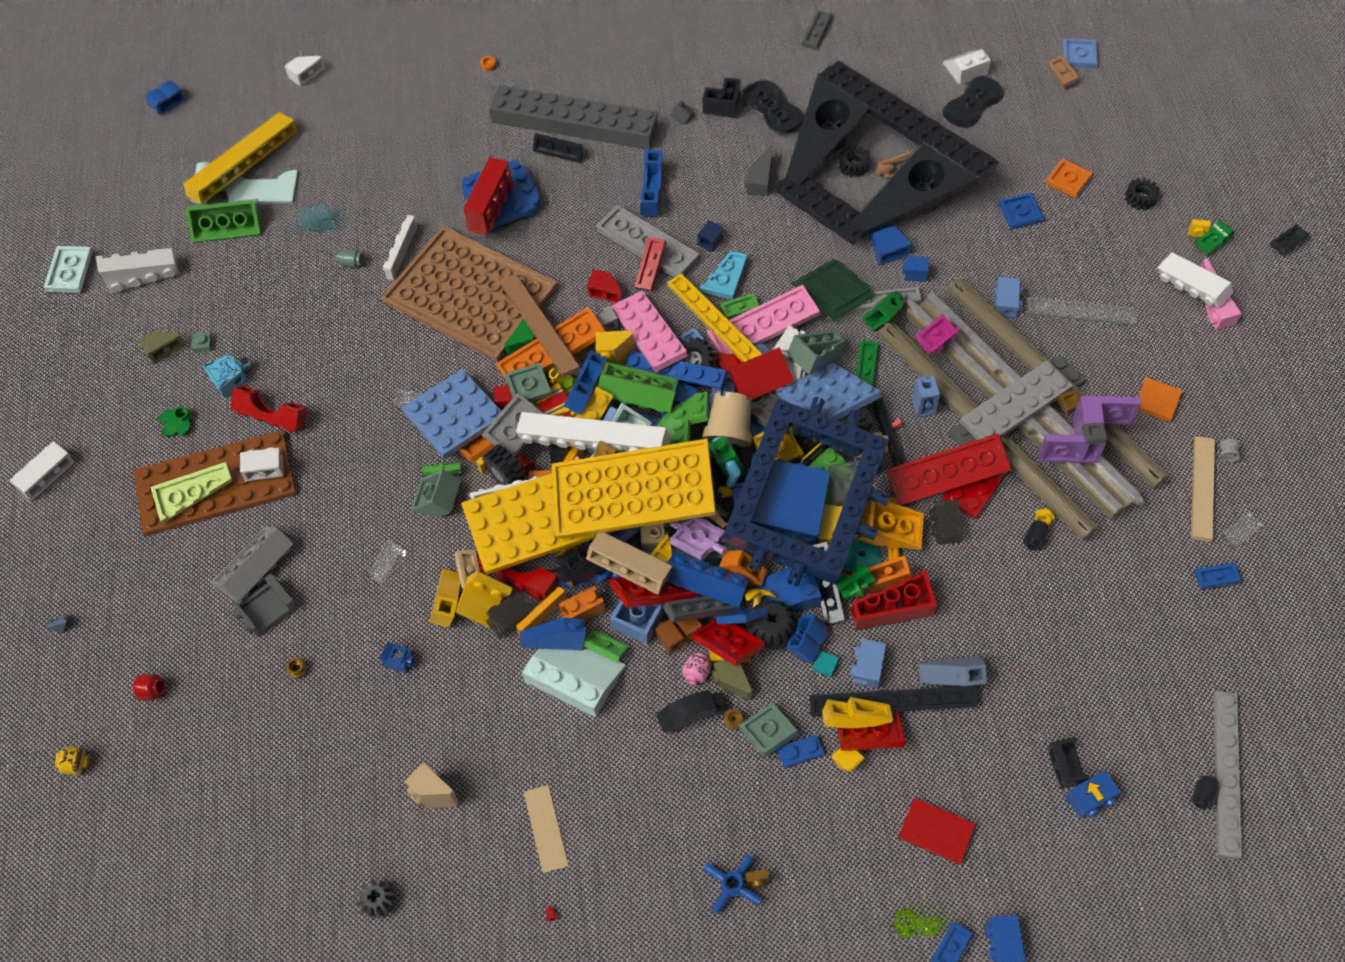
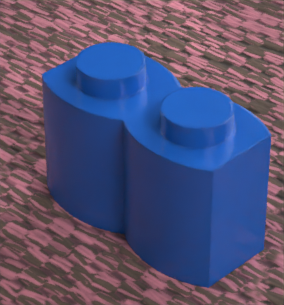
M172 80L164 82L158 89L148 92L145 99L155 112L162 115L167 113L173 106L181 104L186 97L183 90Z
M804 614L797 623L794 635L789 639L787 649L801 662H812L818 655L820 645L826 639L828 628L814 614Z

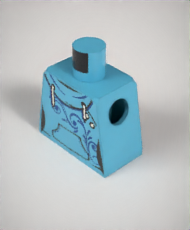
M229 354L203 365L208 377L224 399L233 393V388L241 386L247 381L243 371L251 367L246 357L236 362L232 355Z

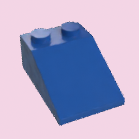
M790 567L765 577L761 586L752 585V588L766 589L777 596V599H775L774 597L764 595L761 598V602L769 600L781 601L788 605L794 613L820 607L821 594L815 577L803 573L799 586H793L796 578L793 579L790 585L787 583L792 570Z

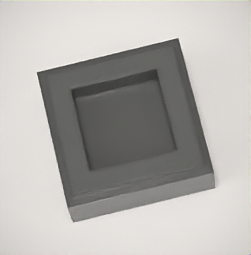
M1103 422L1082 425L1086 444L1106 443L1107 436Z

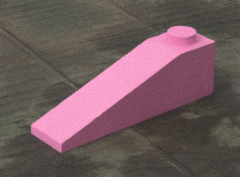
M1204 259L1201 267L1217 275L1208 259ZM1231 296L1220 308L1206 304L1209 322L1213 324L1216 330L1236 325L1241 316V312Z

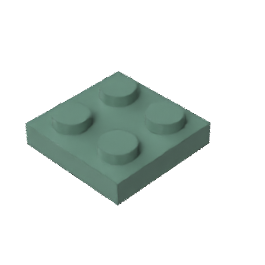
M540 363L504 374L513 398L517 393H520L529 402L552 396Z
M770 703L739 725L740 731L764 758L798 735L797 729L773 703Z

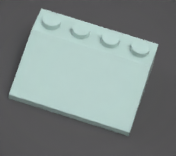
M584 646L582 650L538 649L531 657L522 674L526 683L597 717L626 665L621 662L617 663Z

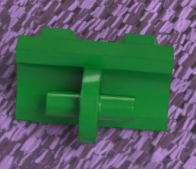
M863 564L855 567V574L850 577L847 574L839 577L836 587L845 600L856 594H859L861 598L865 597L863 590L877 582L868 567H864Z

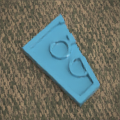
M730 251L720 262L715 272L711 273L708 276V280L699 287V291L733 300L747 261V254Z

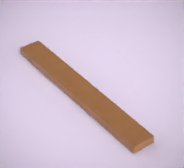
M513 274L500 279V285L562 377L564 378L580 371L579 365L518 276Z

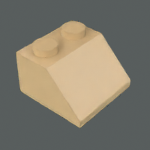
M424 762L405 780L408 786L406 791L418 806L423 804L426 808L457 807L460 804L454 791Z

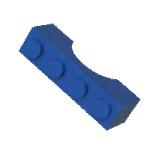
M645 150L643 189H641L640 199L641 216H658L663 169L662 150Z
M590 350L564 407L581 415L607 360L606 357Z

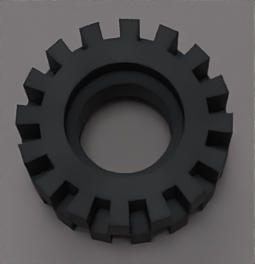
M854 145L853 148L848 146V150L844 148L840 153L839 169H841V172H845L844 175L846 176L850 174L852 178L853 175H855V178H858L859 174L864 176V173L868 172L870 166V153L866 149L862 150L861 146L856 148L857 145ZM858 160L860 163H851L849 161Z
M1137 178L1136 181L1132 180L1125 194V201H1127L1128 205L1131 204V208L1137 207L1136 210L1142 208V211H1145L1146 208L1149 210L1155 206L1160 190L1155 182L1151 183V179L1145 181L1146 178H1142V180ZM1137 192L1145 193L1148 196H1141Z

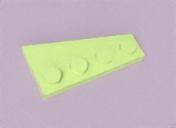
M224 462L152 486L151 491L162 524L231 483L232 477L227 463Z

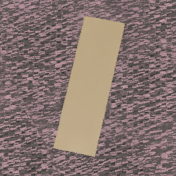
M546 785L524 791L543 873L567 867L568 862L549 786Z

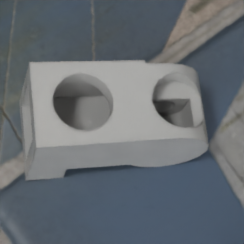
M610 306L603 308V313L596 316L606 332L619 327L618 317Z

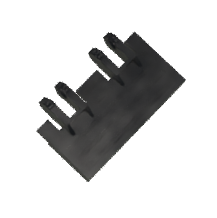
M628 539L625 542L630 546L639 549L638 544L630 539ZM570 549L567 551L568 558L561 555L556 557L560 566L552 571L553 574L558 576L559 580L574 588L606 569L586 559L588 550L579 555V553Z

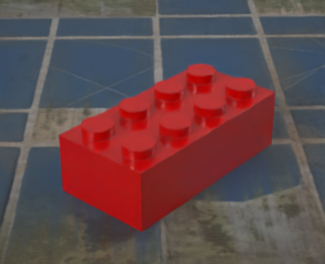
M492 157L488 158L463 208L469 232L488 236L490 230H493L495 220L500 216L501 208L507 202L508 194L514 187L509 161Z

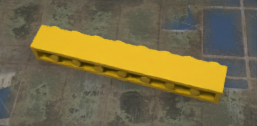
M281 112L274 115L184 182L186 196L201 205L296 134L294 119Z

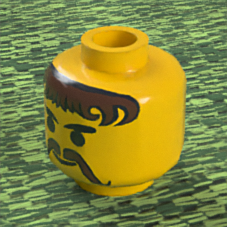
M65 746L61 751L57 752L55 767L62 774L79 775L84 768H88L90 757L86 756V751L83 748Z

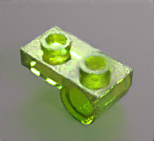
M908 908L899 909L893 920L894 936L900 935V938H911L914 936L913 934L922 933L923 936H933L941 928L940 917L916 919L914 912ZM899 917H907L910 920V924L902 925L899 922Z

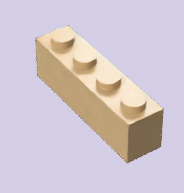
M604 532L597 534L589 546L586 557L587 560L656 594L660 593L669 578L672 568L666 562Z

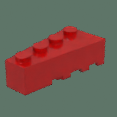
M924 570L918 575L910 576L896 585L892 584L878 593L874 592L853 601L851 616L855 630L934 616L937 604L927 571Z

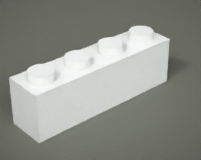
M1172 252L1158 267L1159 277L1162 281L1170 282L1177 289L1189 292L1192 297L1202 299L1209 306L1213 305L1220 308L1234 293L1231 282Z

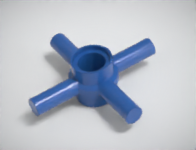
M747 854L736 872L731 871L725 874L708 862L704 865L703 870L721 882L723 892L711 909L715 914L718 915L729 897L742 895L758 907L763 901V898L744 887L743 876L754 860L751 855ZM735 880L739 885L732 889L727 886V882Z

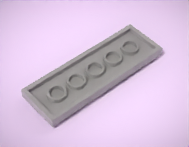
M619 205L596 226V231L640 258H643L648 237L666 240L667 244L659 269L673 278L681 273L684 275L700 258L698 252Z
M1045 361L960 418V423L976 440L999 433L1001 438L1056 401L1058 395L1072 390L1073 385L1048 361Z

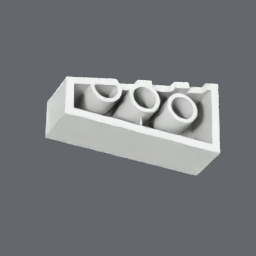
M172 248L148 250L145 254L131 252V255L127 256L112 254V257L109 258L96 256L99 274L111 294L180 275L178 261Z

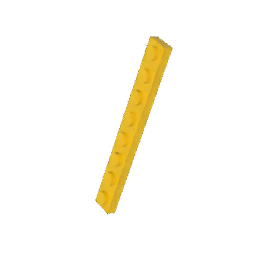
M682 273L667 282L668 288L742 363L762 355Z

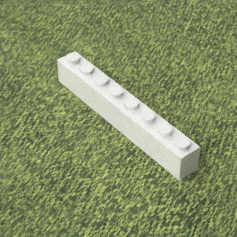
M528 412L521 413L516 434L520 437L521 441L528 444L537 442L545 446L555 444L563 448L572 446L580 450H585V448L596 450L598 442L603 441L618 448L617 453L669 445L671 437L666 427Z

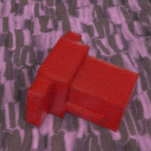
M553 906L546 907V922L559 919L558 914L555 915Z

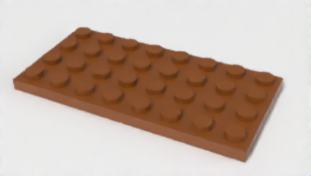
M282 430L133 469L142 533L145 537L297 495L285 436ZM270 447L280 449V455H283L284 477L245 482L240 473V452L263 450ZM224 462L227 463L232 477L231 483L162 524L151 491L152 486Z

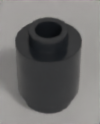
M1036 520L1030 524L1023 539L1028 549L1040 550L1049 533V527L1045 522Z
M1203 775L1201 779H1198L1191 797L1192 802H1194L1197 808L1206 810L1213 807L1219 791L1218 780L1207 775Z

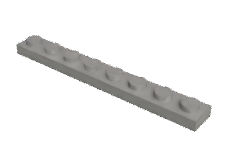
M1215 691L1213 693L1215 779L1219 782V791L1215 799L1217 857L1240 860L1242 858L1237 693Z

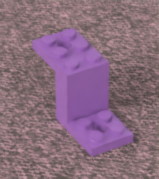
M1081 396L1073 414L1074 434H1046L1038 453V461L1098 463L1106 443L1086 444L1082 425L1103 422V425H1131L1141 405L1140 397Z

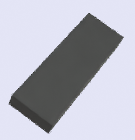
M821 10L816 11L802 40L803 47L817 50L832 19V13Z

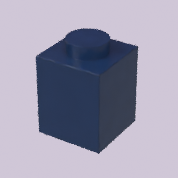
M708 220L697 234L698 245L713 252L723 239V227L718 223Z

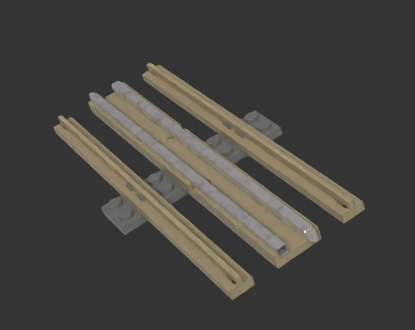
M955 277L953 282L947 286V291L1030 371L1048 361L1073 385L1072 390H1076L1080 397L1086 396L1078 389L1079 386L1085 383L1086 378L1061 355L1049 361L962 277ZM935 292L929 293L926 296V300L919 305L912 300L907 301L908 310L906 317L920 331L941 314L945 315L954 328L957 326L961 328L956 332L958 336L950 342H944L945 347L940 351L988 399L1021 378ZM887 321L884 327L878 330V335L920 377L927 376L928 379L930 376L935 377L940 398L960 418L978 407L893 321L890 323ZM1056 400L1000 439L1011 470L1083 541L1094 533L1098 526L1008 437L1009 434L1019 428L1040 449L1046 434H1074V427L1051 406L1058 402ZM961 423L948 431V435L959 446L976 441ZM1104 424L1107 436L1106 444L1153 489L1168 478L1169 474L1116 424ZM1102 454L1098 463L1053 462L1110 520L1133 503L1141 505L1143 502L1142 493Z

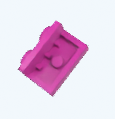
M941 314L914 337L927 354L933 351L937 353L945 347L944 342H950L958 336L956 332L961 328L959 326L954 328L945 315Z

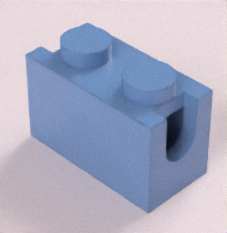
M998 277L994 309L1003 317L1016 318L1017 311L1021 312L1022 301H1019V297L1022 296L1023 286H1020V279Z
M923 376L915 380L911 400L917 418L936 414L940 393L934 376H930L929 379L927 376Z
M861 639L860 646L856 645L854 657L858 658L857 664H852L850 675L854 676L853 684L878 689L886 643Z

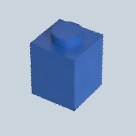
M907 256L906 263L903 262L902 273H905L904 281L926 282L929 257Z

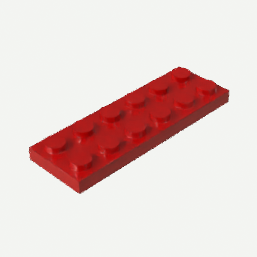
M999 433L886 469L897 504L902 506L1009 472L1011 468Z

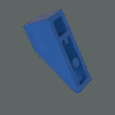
M561 618L520 631L521 648L582 650L586 634L584 619Z

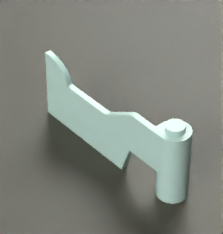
M198 163L195 174L209 165V163ZM298 170L284 172L278 179H245L239 176L221 191H227L229 201L258 198L259 204L293 203Z

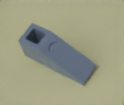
M979 655L918 663L919 682L921 684L955 686L987 684L986 664Z

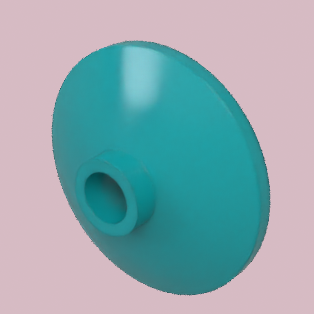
M853 541L845 560L844 568L849 573H854L855 567L860 564L868 568L880 564L881 554L875 545L863 541ZM858 554H864L865 557H860Z

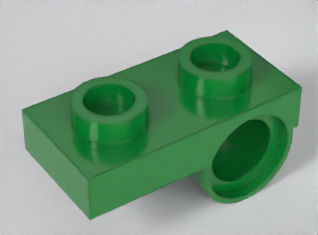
M1219 220L1211 227L1209 232L1197 239L1194 245L1208 256L1231 240L1235 231L1222 220Z

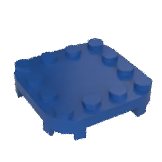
M518 160L509 162L514 187L509 192L507 202L503 204L501 214L496 218L495 226L491 232L498 231L497 226L525 216H529L532 219L536 216L535 213L539 210V207H541L538 191L527 170ZM482 171L462 179L461 187L464 201L466 200L467 202Z

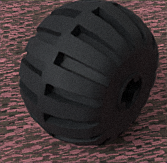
M775 600L762 601L752 609L769 607L768 613L765 617L747 622V631L765 641V648L769 650L783 648L788 644L790 637L796 631V616L792 609L785 605L784 602H777Z

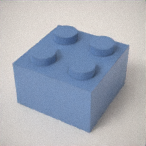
M620 600L610 618L611 629L648 645L655 632V628L665 613L663 608L665 604L627 608Z

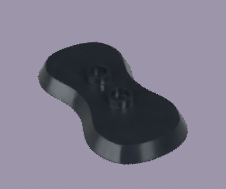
M978 76L967 84L964 93L960 97L949 101L943 107L942 114L947 121L958 127H972L978 123L983 111L987 107L1002 100L1004 90L994 79L987 76Z
M769 80L756 81L743 90L744 100L763 114L767 126L772 131L786 133L795 129L803 121L801 110L788 103L782 97L779 87L774 82Z

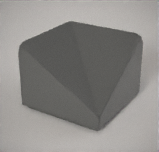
M680 100L670 115L684 124L692 114L693 109Z

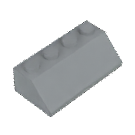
M265 526L215 577L211 584L230 599L238 602L240 600L243 601L250 594L249 590L263 581V576L266 572L272 571L277 566L276 562L290 552V547L293 543L278 528Z

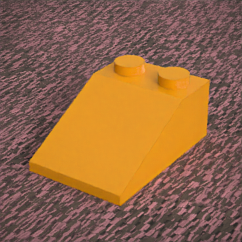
M871 500L866 502L860 518L861 523L878 528L874 541L859 534L857 540L876 546L921 549L924 513L889 501L886 506Z

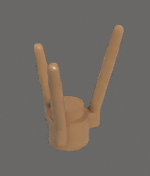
M909 151L877 162L879 176L884 175V178H892L894 174H890L893 171L892 165L905 161L904 157L911 155L913 152Z

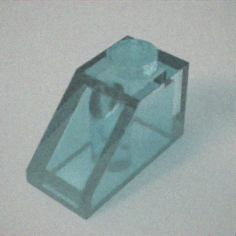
M326 202L293 213L300 228L317 233L336 228Z

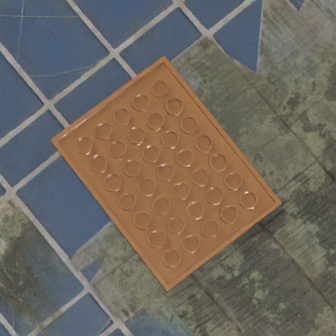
M442 226L381 296V301L481 354L498 361L506 351L504 344L523 319L500 285L499 280L516 274L539 308L542 307L558 287L557 281Z

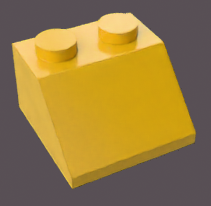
M633 330L596 332V353L606 357V362L623 365L627 361L629 352H634Z

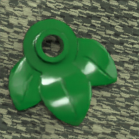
M181 406L175 410L168 409L161 413L157 420L165 424L162 436L171 437L176 433L180 436L186 434L190 429L189 421L192 418L190 409Z

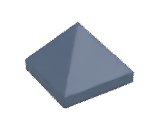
M67 614L49 620L45 625L46 629L63 634L70 615Z

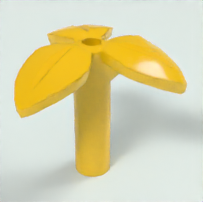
M752 588L745 590L746 600L753 599V607L761 602V598L764 595L777 599L773 592L766 589Z

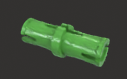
M439 462L436 465H422L423 477L442 469L452 475H461V462L449 464Z

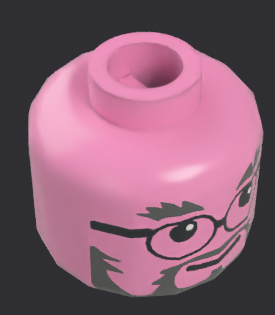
M695 653L687 657L681 672L686 682L696 685L706 681L712 666L707 656Z

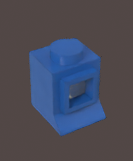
M387 641L380 660L385 668L407 674L409 667L411 668L415 662V656L412 649Z

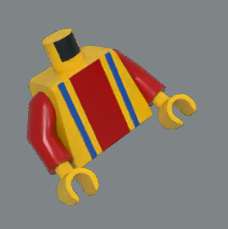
M552 368L549 371L551 379L547 380L552 396L535 401V406L546 415L575 417L576 412L564 407L568 397L559 383L556 384L555 382L562 380L563 377L560 373H557L558 369Z

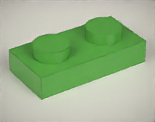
M753 293L720 303V309L728 320L759 306Z
M592 629L585 637L583 643L584 647L617 663L628 650V645L595 629Z

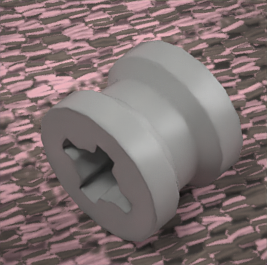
M1226 439L1220 442V459L1222 461L1234 462L1240 459V452L1238 451L1240 443L1237 440Z

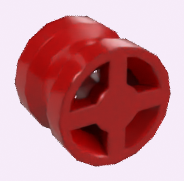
M519 454L515 458L528 476L529 470H533L535 464L532 461H528L525 454Z

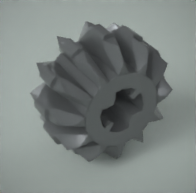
M371 880V886L368 887L366 884H363L365 891L358 892L357 895L361 898L357 900V905L361 906L360 912L362 914L367 913L368 918H372L374 914L377 918H381L382 911L385 914H389L387 906H394V902L391 899L395 897V894L390 892L392 889L390 884L385 885L383 880L376 884L375 880ZM378 895L377 902L374 903L375 896Z

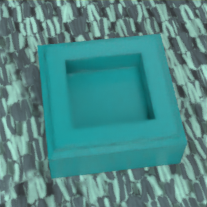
M820 650L812 671L831 678L839 658Z

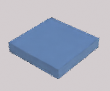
M1063 39V56L1071 67H1097L1096 40Z

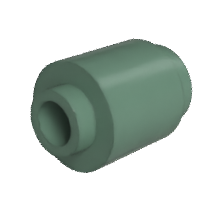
M341 248L336 254V261L340 266L357 268L363 264L364 255L359 250Z

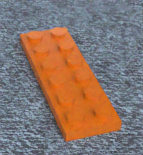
M589 307L553 328L571 355L576 354L595 342L596 332H606ZM537 339L496 363L504 378L505 373L540 363L544 373L555 367Z

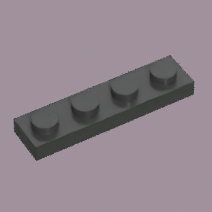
M703 596L666 602L663 608L672 622L723 615L739 610L742 606L740 604L738 608L711 597Z

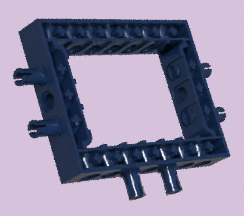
M819 397L813 398L809 410L777 398L722 539V542L753 553L748 567L753 570L755 563H757L755 572L761 571L765 558L792 568L787 583L791 585L793 579L796 578L793 586L800 585L803 573L836 585L854 535L859 534L874 541L878 528L861 523L860 518L866 502L871 500L886 506L890 494L873 489L874 486H872L889 439L857 428L862 414L857 412L854 418L855 410L849 412L846 423L821 415L820 412L825 401L821 398L819 404H817ZM788 425L789 431L794 435H802L812 439L813 442L818 441L831 446L832 449L837 448L848 452L849 455L854 457L862 453L826 551L751 523Z

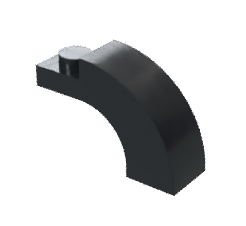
M710 690L683 697L663 708L656 716L663 733L681 731L686 725L701 718L724 715L729 708L722 692L711 694Z

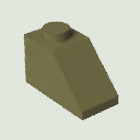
M152 331L138 339V342L153 364L185 346L179 333Z
M726 660L714 663V671L711 672L715 683H719L722 690L746 700L752 699V689L741 664L736 667Z

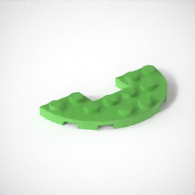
M708 392L694 394L691 398L672 408L671 412H668L659 421L656 427H666L671 435L669 445L690 442L691 425L709 420L710 397Z

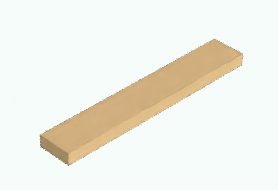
M1195 436L1193 439L1191 539L1211 542L1213 539L1215 439Z

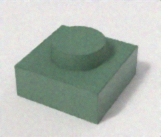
M210 332L192 334L191 349L193 353L211 351L212 335Z

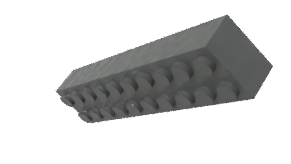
M501 85L498 86L489 107L491 123L650 150L658 127L656 111Z

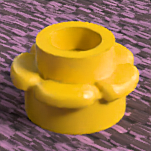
M1047 508L1038 509L1035 513V520L1043 521L1048 526L1055 519L1054 514Z

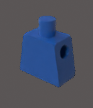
M892 226L886 229L883 227L872 234L871 245L879 266L909 256L911 243L897 227Z

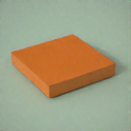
M1062 158L1046 179L1045 184L1076 198L1091 179L1093 172Z
M1146 377L1138 396L1141 400L1138 411L1170 422L1182 390Z

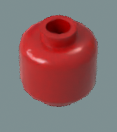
M141 674L135 679L132 690L139 700H157L164 693L166 686L164 680L158 674Z

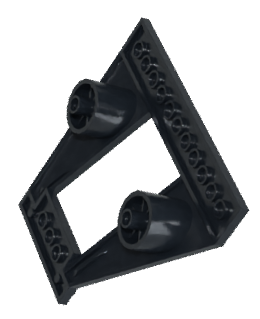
M838 60L817 75L786 177L774 185L773 191L851 244H855L862 237L915 212L928 213L936 210L942 199L978 183L996 169L1000 161ZM869 113L920 147L867 206L859 212L811 180L810 177L834 151L842 149L847 144L848 135Z

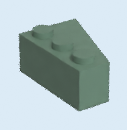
M836 330L794 335L787 354L810 375L838 359L846 340Z

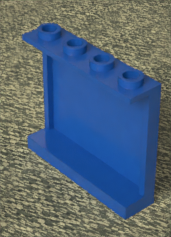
M783 459L774 460L772 470L767 478L751 523L790 538L815 543L819 534L830 472L819 467H806L802 463L793 464Z

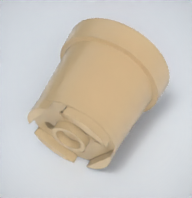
M720 392L714 393L708 425L704 428L702 439H708V442L712 443L716 437L726 436L730 444H737L739 447L751 446L750 415L752 398L746 400V395L726 392L725 396H720Z

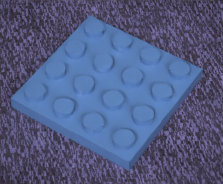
M833 362L804 378L798 379L796 383L790 386L782 387V390L775 391V395L808 410L814 397H819L817 404H819L822 398L825 404L820 414L839 420L849 415L851 410L856 411L881 398V391Z
M463 369L401 407L404 415L443 459L482 435L502 412Z

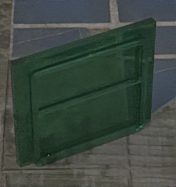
M834 259L792 283L796 288L803 285L816 306L833 321L875 297V293L870 290V286L840 261Z

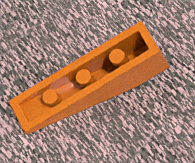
M904 555L869 567L868 569L877 582L863 590V592L867 594L882 591L892 584L896 585L903 582L904 579L910 576L914 577L911 563Z

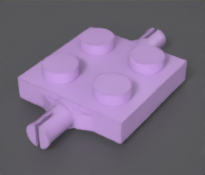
M702 518L689 519L682 524L678 521L669 523L670 527L677 530L670 538V544L691 556L703 560L714 550L721 555L726 554L727 548L719 544L723 539L725 531Z

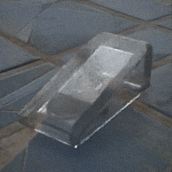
M388 539L367 575L385 584L405 557V549Z

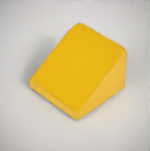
M839 748L832 755L836 765L847 772H851L864 760L863 755L856 750L841 751Z

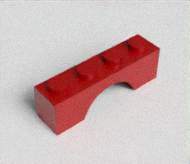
M246 385L233 388L230 409L237 411V414L252 416L254 420L269 422L271 426L284 427L289 432H296L304 428L308 410L307 406L292 401L282 404L279 410H273L263 402L260 390Z
M479 557L477 559L479 569L481 572L485 574ZM510 567L490 573L501 583H509L514 589L519 592L524 591L536 601H544L558 586L557 575L541 567L528 573L516 572Z

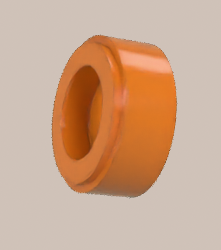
M484 56L480 60L481 69L484 71L494 70L497 66L496 59L493 56Z

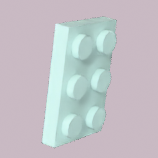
M57 246L43 287L45 291L80 293L93 253L92 248Z

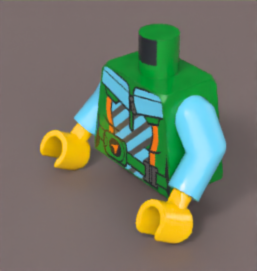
M716 437L709 444L710 457L714 458L715 456L727 478L726 486H720L718 492L722 493L721 498L731 497L733 495L732 487L735 486L738 478L746 475V472L727 437Z

